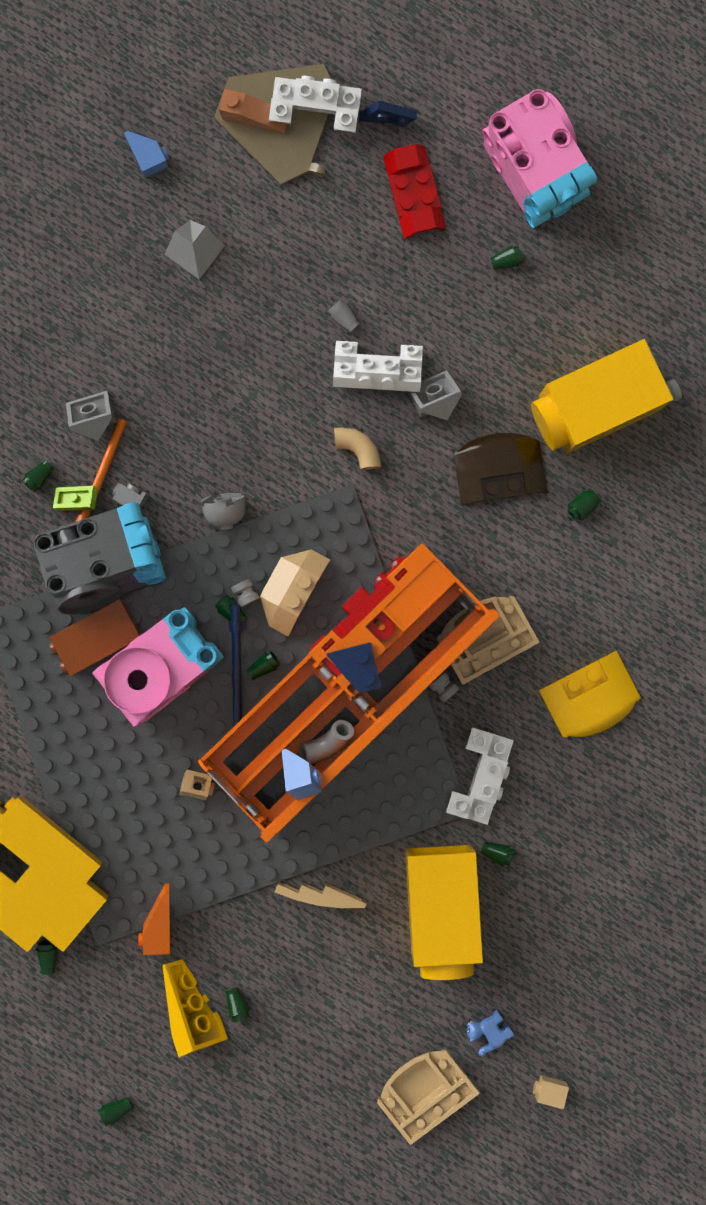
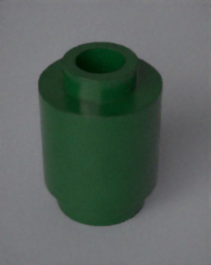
M592 489L582 491L568 504V513L573 519L583 521L598 507V503L601 500Z

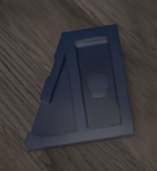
M379 100L359 114V121L388 123L397 126H407L417 118L416 110Z
M371 643L327 653L328 658L358 693L382 688Z

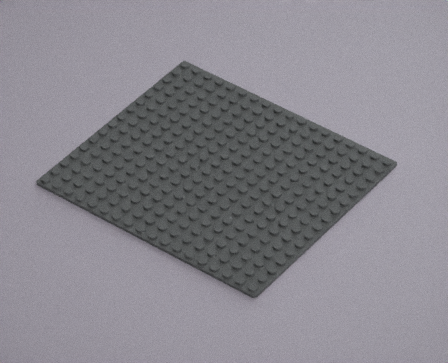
M350 485L235 525L232 529L221 530L161 551L160 559L166 579L160 583L148 585L121 595L119 599L124 601L141 634L147 632L172 611L180 610L185 606L197 621L196 629L207 642H213L224 656L216 667L142 725L132 726L122 711L109 700L105 689L92 674L94 670L112 659L114 655L123 649L84 669L77 675L70 676L69 673L66 675L60 666L62 660L50 648L49 644L52 642L49 637L96 611L77 615L62 614L58 611L55 597L49 591L0 608V666L53 821L102 861L99 869L89 879L109 895L107 901L88 922L97 945H102L143 930V924L165 883H169L170 920L460 818L459 816L446 813L451 792L455 791L462 794L463 792L426 689L268 843L260 837L262 830L213 779L211 782L215 783L212 796L208 795L206 800L179 795L185 771L191 770L208 774L202 769L198 761L233 728L232 634L229 632V622L231 621L219 614L215 608V605L226 594L230 598L233 596L238 604V597L233 594L231 587L250 578L253 583V590L260 597L281 557L312 549L330 559L289 637L269 627L261 598L241 608L247 617L242 623L243 631L240 632L242 718L311 651L309 648L323 635L327 636L342 620L344 621L348 617L342 605L361 587L369 594L375 590L374 580L384 572L354 486ZM411 645L403 650L379 674L382 688L367 691L377 703L417 666ZM271 650L280 662L277 670L252 680L247 674L246 669L263 652L267 653ZM313 674L238 746L223 763L237 776L327 689L324 683ZM345 707L313 739L329 731L334 722L338 720L348 721L353 727L360 721ZM282 768L255 794L268 810L287 793L284 769ZM199 784L193 785L195 790H201Z

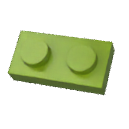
M94 486L58 487L55 490L53 509L57 511L95 510L98 489Z

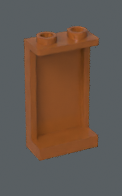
M118 599L49 637L52 642L49 645L55 655L58 654L62 660L60 666L66 675L69 673L70 676H75L84 669L128 646L141 635V632L124 601Z

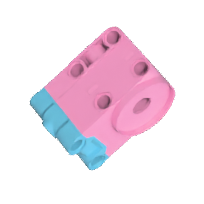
M540 89L533 90L494 113L490 118L488 127L482 130L484 147L492 159L493 165L501 174L532 228L546 222L551 217L557 218L570 210L571 206L590 196L588 187L597 182V176L577 146L576 135L567 113L551 93Z
M185 606L180 610L172 611L92 673L105 689L109 700L122 711L133 727L142 725L188 690L197 680L216 667L224 658L213 642H207L196 629L197 621Z

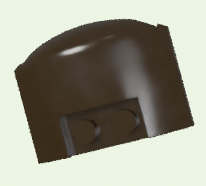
M517 433L491 434L474 439L465 444L459 451L456 450L453 453L461 505L547 492L540 441L536 438L533 439Z

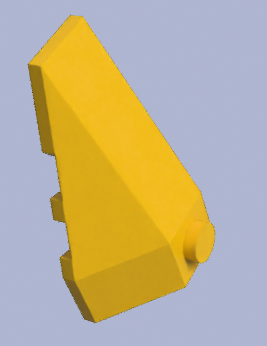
M183 959L162 965L171 1034L178 1057L227 1040L221 1017L217 1011L213 1013L207 1005L208 997L206 994L202 996L196 988L197 981Z

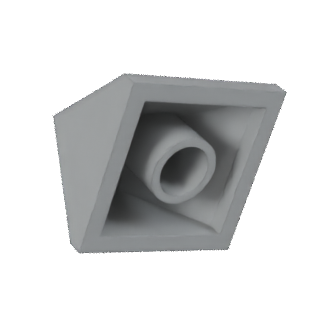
M189 220L174 232L165 256L200 280L225 245L206 226Z
M447 370L421 381L420 392L409 391L420 418L432 415L444 420L449 419L462 395Z
M108 391L66 403L69 429L86 437L99 441L106 427L117 423Z

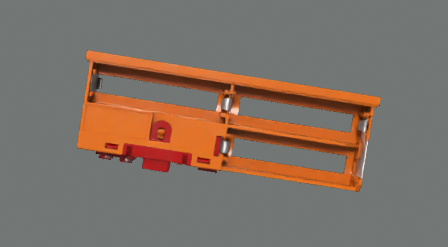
M420 544L408 557L404 556L401 558L398 556L390 564L391 570L387 574L382 572L374 580L375 590L371 594L363 587L353 594L342 605L348 617L344 621L342 620L327 636L323 635L309 648L311 650L309 654L198 761L202 769L262 830L260 837L266 843L281 831L317 795L314 794L296 800L286 793L269 810L255 796L283 768V749H287L297 755L299 753V745L312 740L345 707L354 714L360 722L353 727L354 734L351 740L339 752L317 762L313 766L321 772L322 783L320 784L322 791L501 616L495 609L488 610L424 544ZM460 596L463 598L460 604L466 610H474L379 703L367 692L358 693L327 656V653L371 643L379 675L457 598H460ZM315 674L327 689L236 776L223 761L307 679Z

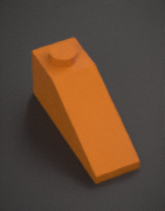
M169 883L164 884L143 924V933L138 934V946L143 947V955L170 954Z

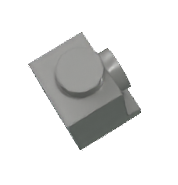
M118 483L112 494L114 497L112 499L121 505L132 502L139 503L141 509L149 495L143 491L139 495L140 490L131 484H128L126 487Z

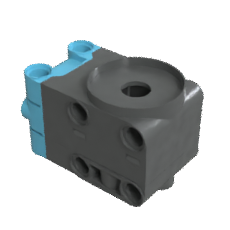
M136 502L127 503L119 508L37 535L34 540V547L46 588L55 597L58 611L62 614L77 615L99 610L118 600L122 594L160 583L166 579L160 559L159 546L153 537L148 518L142 516L139 503Z

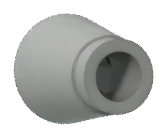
M341 299L328 310L331 314L330 317L348 329L349 332L359 324L348 304L344 303Z

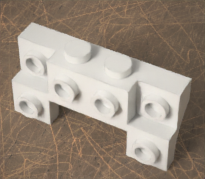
M302 76L301 79L296 78V80L275 77L269 122L275 121L291 124L294 107L297 110L334 114L335 131L341 130L356 133L362 89L340 86L333 79H323L322 82L314 81L315 78L311 76Z
M336 341L333 387L420 392L423 346L401 345L400 356L357 354L358 342Z
M473 727L471 728L465 749L481 754L468 795L452 791L446 813L488 825L496 800L500 801L503 788L501 784L502 780L507 779L510 767L507 766V760L514 740Z

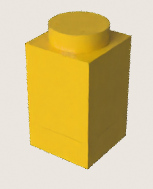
M642 339L546 384L539 394L540 399L531 402V409L537 427L548 447L552 451L563 447L565 453L568 454L661 411L674 399L645 339Z
M471 845L406 848L411 955L414 967H420V976L430 980H454L474 975V964L483 963L475 850Z

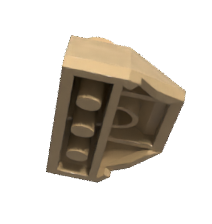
M312 549L280 558L260 595L269 627L289 637L330 559Z

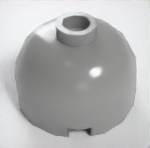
M241 493L220 494L222 497L213 499L212 496H208L201 500L204 517L210 524L220 526L221 530L232 529L233 524L238 523L244 517L246 511L245 496H241Z

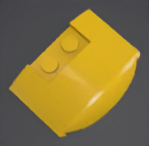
M617 651L539 690L562 737L567 738L568 736L586 737L609 729L625 718L641 698Z

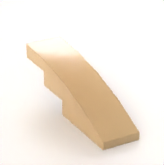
M278 882L275 889L277 894L318 906L365 908L367 904L366 900L328 883L325 884L323 891L302 882L299 890L282 882Z

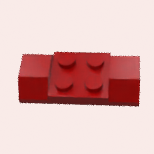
M412 144L393 149L385 154L383 159L404 239L430 230L446 229L425 146Z

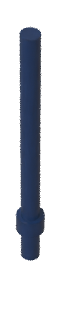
M240 604L231 605V622H229V632L232 634L233 727L242 719L240 632L243 631L242 622H240Z

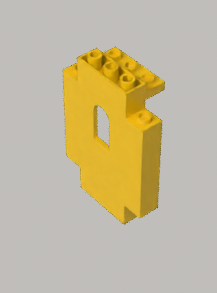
M20 794L16 799L12 797L4 806L7 809L6 811L0 807V843L30 867L16 883L0 870V930L26 952L33 947L42 935L64 952L108 899L109 895L89 880L99 869L102 861Z

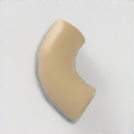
M334 428L336 450L347 449L354 452L358 457L360 470L382 467L377 446L367 435L356 429Z

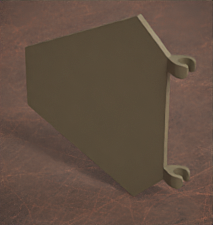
M319 64L228 77L224 89L245 93L271 104L275 77L296 80V78L301 79L302 76H311L315 78L314 81L322 82L323 79L331 78L325 65ZM221 96L214 118L280 185L308 172L321 178L324 176V166L312 163L329 114L297 110L293 107L291 124L287 123L285 134L223 120L219 111L222 100Z

